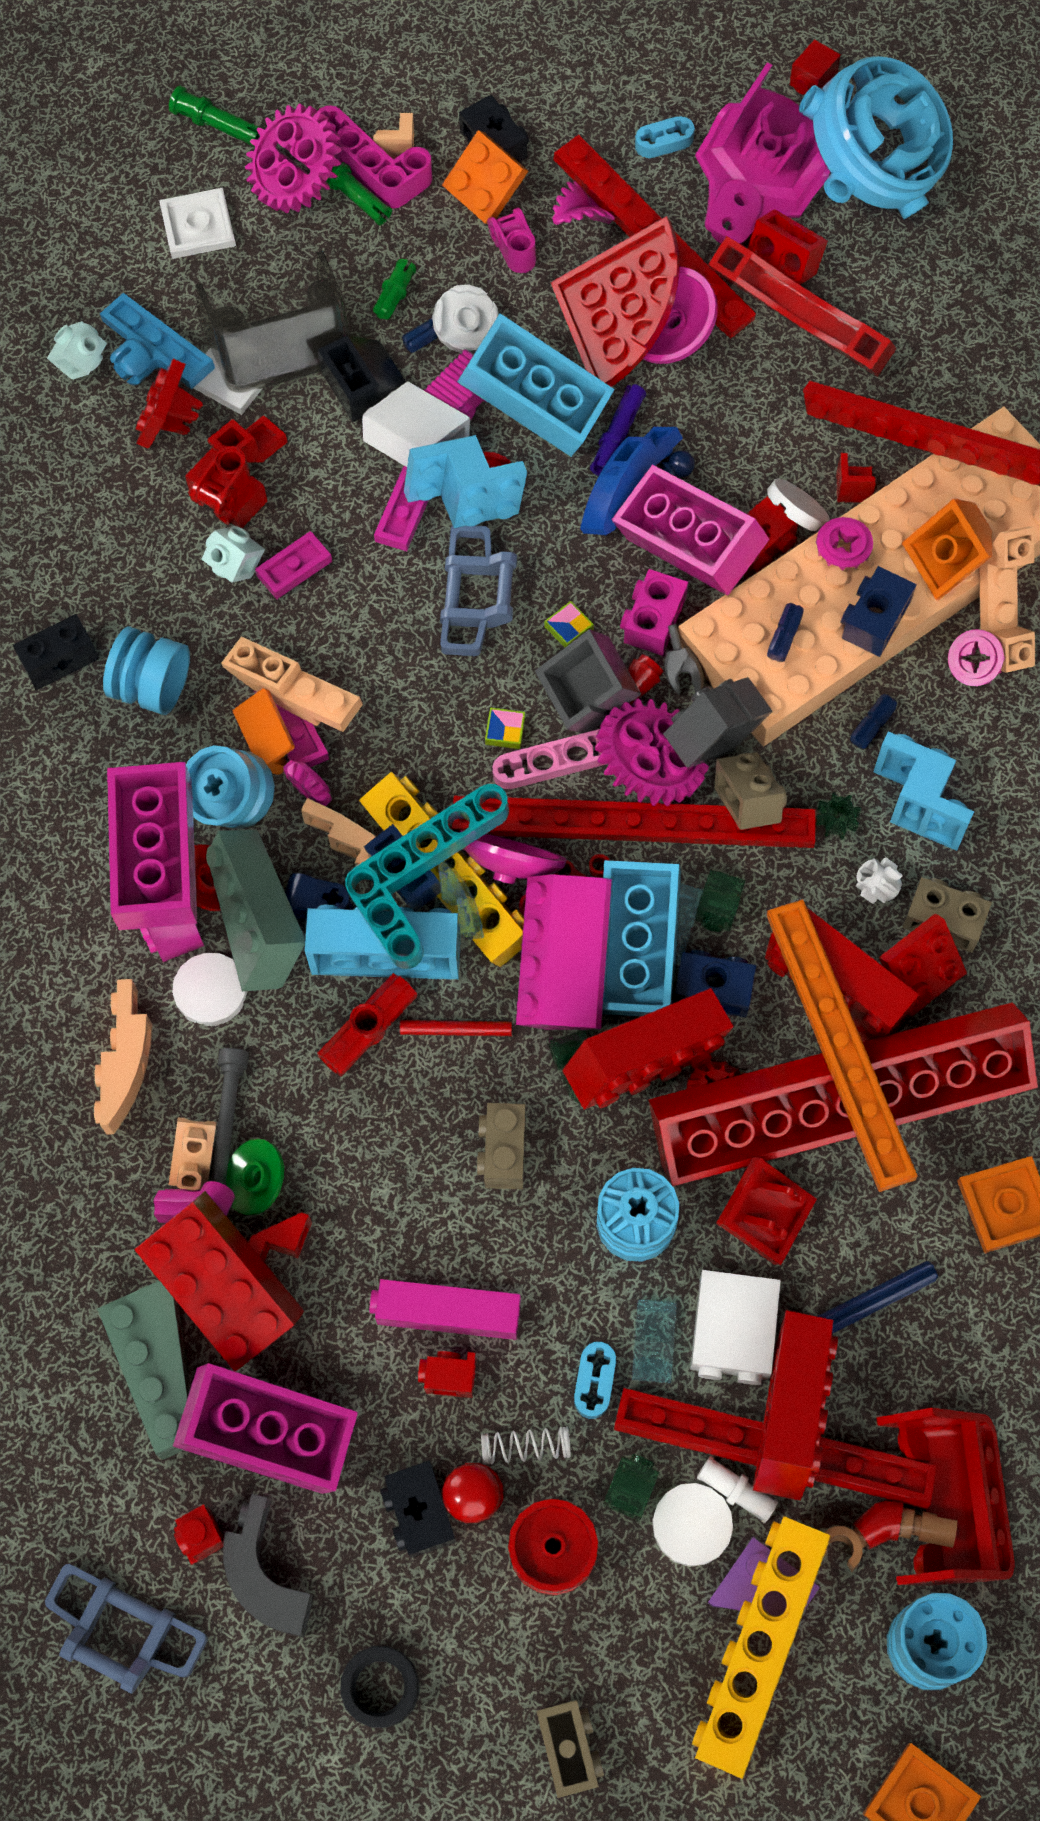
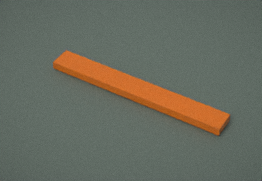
M804 900L767 910L768 921L878 1191L881 1192L915 1181L918 1175Z

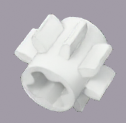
M886 857L881 863L875 858L866 861L859 868L856 877L858 882L856 887L862 891L860 895L872 904L877 899L883 903L894 899L902 886L900 880L902 874L897 871L898 866Z

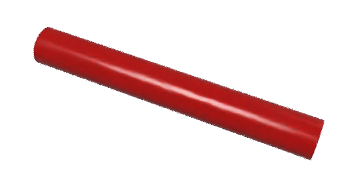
M400 1020V1035L512 1036V1021Z

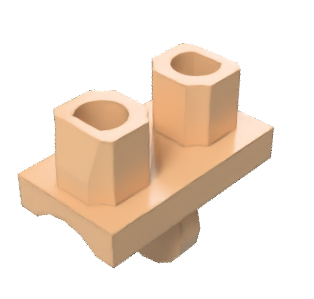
M178 1117L169 1185L177 1186L179 1189L197 1191L202 1188L204 1183L208 1182L216 1122H198Z

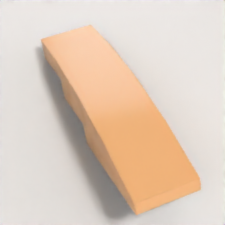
M309 798L306 799L301 809L304 823L329 833L328 839L331 849L355 858L356 866L369 858L364 846L376 836L344 815Z

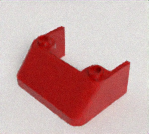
M927 1408L876 1417L877 1426L899 1428L898 1445L901 1452L908 1459L937 1466L932 1500L926 1512L937 1514V1517L957 1520L953 1548L931 1543L921 1544L913 1560L916 1574L897 1576V1585L933 1586L1010 1579L1014 1573L1015 1561L997 1433L990 1417L986 1414L940 1408Z

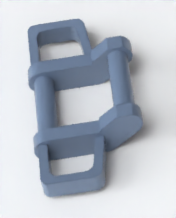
M486 526L451 527L449 556L445 559V571L448 572L445 608L441 610L440 623L442 624L441 652L446 655L478 656L482 650L486 629L509 623L513 619V608L510 606L512 576L513 570L517 567V555L513 552L503 551L491 555L490 529ZM462 537L482 539L485 542L486 557L456 555L457 540ZM461 574L499 575L496 605L485 609L458 608ZM449 627L479 628L473 644H455L448 642Z
M66 1564L62 1567L45 1600V1605L48 1609L75 1627L62 1646L59 1653L60 1657L69 1662L75 1659L121 1684L120 1688L130 1694H133L150 1667L182 1678H187L191 1675L208 1641L205 1633L176 1619L174 1612L166 1608L160 1611L115 1587V1582L106 1577L100 1580L71 1564ZM72 1575H76L97 1586L80 1620L58 1604V1597L68 1578ZM107 1603L153 1626L141 1652L130 1668L84 1645L89 1639ZM172 1625L196 1639V1644L186 1664L181 1668L155 1660Z

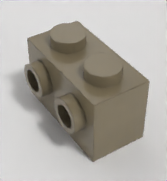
M757 752L742 753L738 756L717 759L714 789L740 830L781 823L783 807L787 805L786 791L782 785L779 786L773 777L770 766L765 765Z
M921 877L902 928L913 931L932 915L937 914L945 919L956 947L973 953L992 902L984 900V897L976 892H962L950 888L946 882L940 879H925Z
M487 1103V1115H479V1138H486L485 1152H478L477 1175H484L485 1188L523 1189L526 1127L525 1104Z
M575 1700L536 1711L557 1798L599 1787L597 1778L604 1776L598 1750L592 1752L589 1750L586 1735L593 1733L587 1707L579 1709L578 1702Z

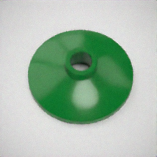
M263 1139L249 1140L240 1145L229 1160L226 1186L234 1192L235 1199L231 1207L238 1213L244 1215L260 1214L274 1203L280 1193L284 1180V1163L278 1148L271 1142Z

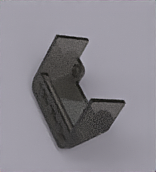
M323 250L317 251V281L309 286L307 292L310 306L252 323H247L244 314L236 307L224 306L212 309L202 283L195 285L199 322L224 382L233 392L244 393L256 388L258 390L321 372L318 349L347 335L351 336L341 290Z

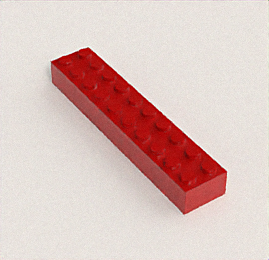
M1013 1002L862 1042L897 1126L1038 1088L1030 1021ZM822 1053L648 1099L661 1164L672 1186L747 1167L753 1157L769 1161L856 1137Z

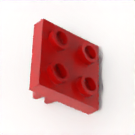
M173 358L167 370L160 368L155 382L152 383L145 400L147 401L145 410H142L135 427L136 430L140 431L136 444L150 448L160 429L187 435L190 432V428L184 425L183 422L190 424L198 419V413L192 411L191 408L200 410L203 403L178 386L186 365L185 363Z
M937 914L932 915L879 957L884 968L919 994L910 1014L911 1017L967 974L946 921Z
M753 1157L716 1224L772 1264L782 1265L817 1199L762 1158Z

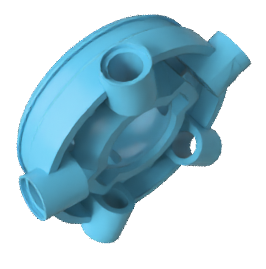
M882 56L866 57L841 70L822 89L816 85L812 86L800 103L799 112L813 121L817 146L831 172V175L824 183L825 193L831 200L844 203L854 195L865 203L886 209L897 208L903 219L910 217L929 203L924 194L935 185L948 168L953 148V132L947 109L941 97L921 73L908 64L893 58ZM851 78H854V81L856 83V94L850 102L854 85L849 83V80ZM898 95L906 104H898L894 97ZM872 115L883 120L890 129H900L904 138V144L899 145L889 156L879 162L869 156L884 141V137L876 127ZM928 159V166L905 180L904 173L914 170Z

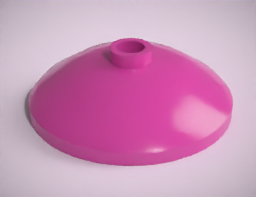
M680 267L678 287L671 313L660 336L643 360L656 364L680 361L697 351L710 336L717 318V299L713 288L700 273L690 268ZM676 322H680L677 327L673 328Z
M490 834L483 835L464 848L476 863L495 872L493 879L509 884H514L516 878L527 879L529 876L557 873L565 868L567 861L564 857L553 852Z

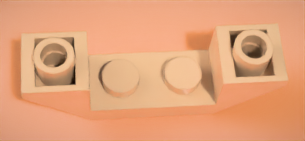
M1031 526L1000 532L992 543V557L979 567L980 630L992 633L1003 644L1002 648L1006 659L1003 662L1001 671L1005 673L1035 666V632L1018 626L1017 566L1034 563V527Z

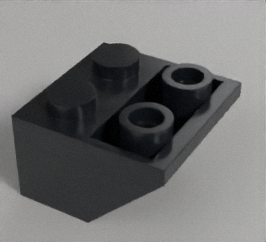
M347 335L318 349L321 373L352 422L363 418V414L370 407L375 406L392 391L406 383L380 340Z

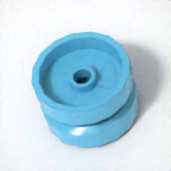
M213 745L199 750L188 760L186 766L192 779L193 818L207 825L243 829L255 825L267 814L273 802L275 785L272 772L262 758L249 751Z

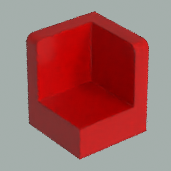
M840 453L836 472L837 502L861 503L874 493L876 477L872 476V467L848 466V453Z

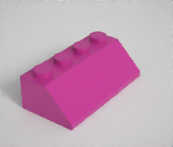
M555 874L527 877L516 1025L544 1030L601 1029L612 879Z

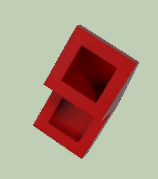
M264 415L246 430L232 419L207 439L208 444L217 452L227 446L240 448L245 454L247 463L264 462L288 442L286 434Z
M301 1212L252 1235L248 1243L264 1262L269 1249L298 1259L312 1225L309 1215Z

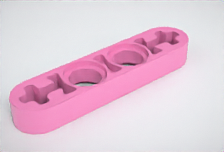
M600 729L503 754L493 763V779L501 788L514 789L606 765L597 761L602 754L601 752H598V756H593V745L591 742H596L597 745L599 740L596 738V734ZM579 746L584 748L588 754L581 761H573L568 757L567 752L570 748ZM545 755L552 759L553 765L547 770H539L533 765L534 759ZM522 760H527L529 774H525ZM510 765V768L515 770L514 777L508 778L506 773H502L503 766Z

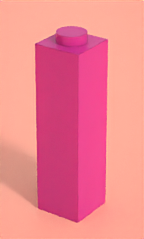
M380 1279L379 1290H372L369 1312L375 1314L377 1325L517 1340L521 1297L520 1294Z

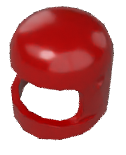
M465 1463L455 1468L446 1478L442 1488L443 1503L446 1510L456 1520L464 1523H481L490 1519L502 1505L504 1487L499 1475L491 1467L481 1463Z

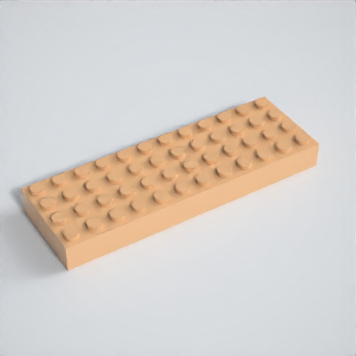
M1002 407L971 428L1040 449V444L1005 407ZM932 454L841 516L862 522L871 532L873 549L868 561L861 563L857 569L846 567L843 571L838 566H828L826 560L822 556H818L817 532L734 588L728 596H722L679 625L678 632L682 647L688 646L698 658L704 678L713 688H716L728 679L737 681L749 677L773 711L752 732L754 737L764 747L980 597L979 568H977L944 597L936 600L902 544L904 540L952 499H959L976 503L993 531L992 543L1000 532L1028 526L1034 527L1035 559L1040 555V486ZM839 537L837 548L843 547L850 553L851 542L845 543ZM1025 565L1017 566V570ZM878 566L917 584L912 602L881 657L843 640L842 635L845 625L840 623L848 605H856L860 596L856 594L865 576L871 578ZM794 603L795 605H800L804 609L803 617L793 637V642L785 661L777 662L767 657L768 648L775 630L778 628V623L786 604ZM876 607L869 608L871 611L875 613L883 612L881 609Z

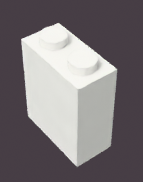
M408 381L392 391L375 406L370 407L363 414L362 419L363 441L406 467L409 449L469 437L470 417Z
M702 1270L690 1370L699 1371V1377L712 1380H721L722 1374L738 1376L739 1383L749 1385H761L762 1379L769 1380L772 1374L781 1280Z

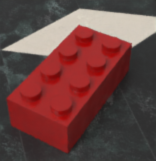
M807 908L862 1042L895 1034L909 1018L919 994ZM772 932L765 959L768 960L767 964L777 975L781 977L787 975L792 979L775 935Z
M712 988L585 1039L562 1071L584 1110L594 1105L604 1108L617 1101L620 1094L627 1091L631 1095L637 1094L648 1088L653 1080L660 1078L662 1082H665L681 1073V1069L691 1065L695 1069L706 1064L712 1059L711 1053L726 1043L724 1038L734 1026Z
M206 1191L134 1249L234 1372L292 1328L305 1312Z
M788 1310L785 1312L774 1351L772 1374L752 1491L801 1501L805 1488H813L815 1474L819 1472L823 1447H819L821 1434L825 1432L828 1410L824 1408L826 1397L830 1395L833 1381V1373L830 1372L831 1362L835 1359L838 1345V1336L832 1335L834 1320Z

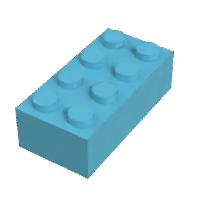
M501 313L494 321L457 381L570 457L583 444L615 390Z
M604 860L603 878L612 879L602 1014L641 1017L673 1004L681 869L679 864Z
M320 905L317 909L308 908L305 954L311 974L390 977L394 973L402 978L459 979L461 936L458 913H452L444 908H434L429 912H414L411 908L399 907L417 933L424 949L423 958L416 967L402 969L392 962L357 907L355 910H343L334 905ZM380 911L375 918V923L379 925L389 924L394 918V912ZM411 941L400 942L395 949V953L399 956H408L413 952L415 944Z

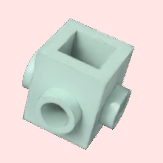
M82 321L70 326L64 325L54 337L56 344L47 359L69 378L76 379L89 375L90 371L97 368L103 359L101 353L107 343L98 336L95 328Z
M237 526L214 530L206 541L207 548L202 560L212 567V571L216 575L226 578L233 583L249 579L253 576L265 549L252 540L246 530Z

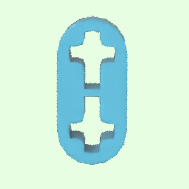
M680 116L645 125L636 133L635 149L639 155L646 158H654L685 149L693 143L694 124L690 119ZM676 130H680V132H681L682 134H685V135H684V136H680V134H679L678 132H675V131H676ZM645 139H650V141H651V142H655V144H649L648 141H644V140H645Z
M603 1342L589 1344L582 1352L574 1405L577 1412L588 1419L601 1417L607 1411L610 1402L616 1355L614 1350ZM596 1351L604 1352V1359L610 1360L609 1365H602L600 1378L592 1376L593 1363L587 1361L588 1357L595 1356ZM591 1383L598 1384L597 1397L603 1399V1404H596L594 1410L586 1409V1402L580 1400L581 1395L587 1396L589 1394Z

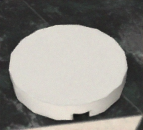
M469 284L456 285L445 292L437 301L432 320L434 331L445 346L459 353H462L464 349L473 353L476 352L499 314L494 301H491L484 290Z
M778 478L774 479L768 487V497L772 503L778 506L781 502L786 508L784 511L787 514L786 516L810 531H819L826 522L830 521L825 509L796 485Z
M203 953L190 958L180 967L173 982L172 993L179 1011L187 1020L205 1024V1026H217L230 1021L242 1009L247 995V991L242 992L234 960L220 953Z
M698 1483L681 1484L668 1491L657 1504L652 1520L654 1537L660 1550L673 1562L688 1567L705 1565L717 1559L729 1545L733 1531L732 1514L724 1498L712 1488Z

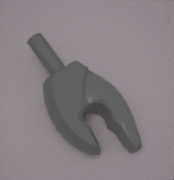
M677 624L669 625L668 629L674 650L667 651L664 664L666 679L674 692L681 694L678 676L682 672H688L692 676L691 683L696 693L704 688V674L701 664L688 646L682 647Z

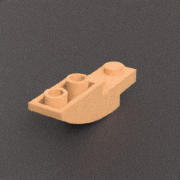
M240 637L221 663L227 671L256 692L262 688L269 690L275 704L316 726L322 722L344 732L363 705L359 696L302 671L298 662L244 637Z
M132 979L117 980V992L111 993V1011L117 1017L116 1028H111L110 1043L111 1049L116 1051L101 1052V1064L95 1065L96 1087L101 1088L100 1101H95L94 1118L96 1124L100 1123L106 1135L115 1134L135 1102L144 1079L150 1054L152 1023L147 1014H138V990Z

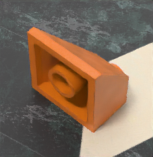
M952 499L904 540L902 544L934 598L940 600L992 557L993 531L975 502Z

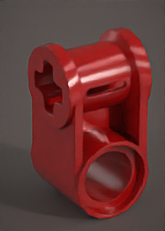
M227 446L218 451L204 473L193 484L190 499L196 504L202 502L213 508L215 514L220 517L227 515L233 507L235 500L251 479V473L244 452L235 446ZM232 466H239L237 469L233 471L227 470Z

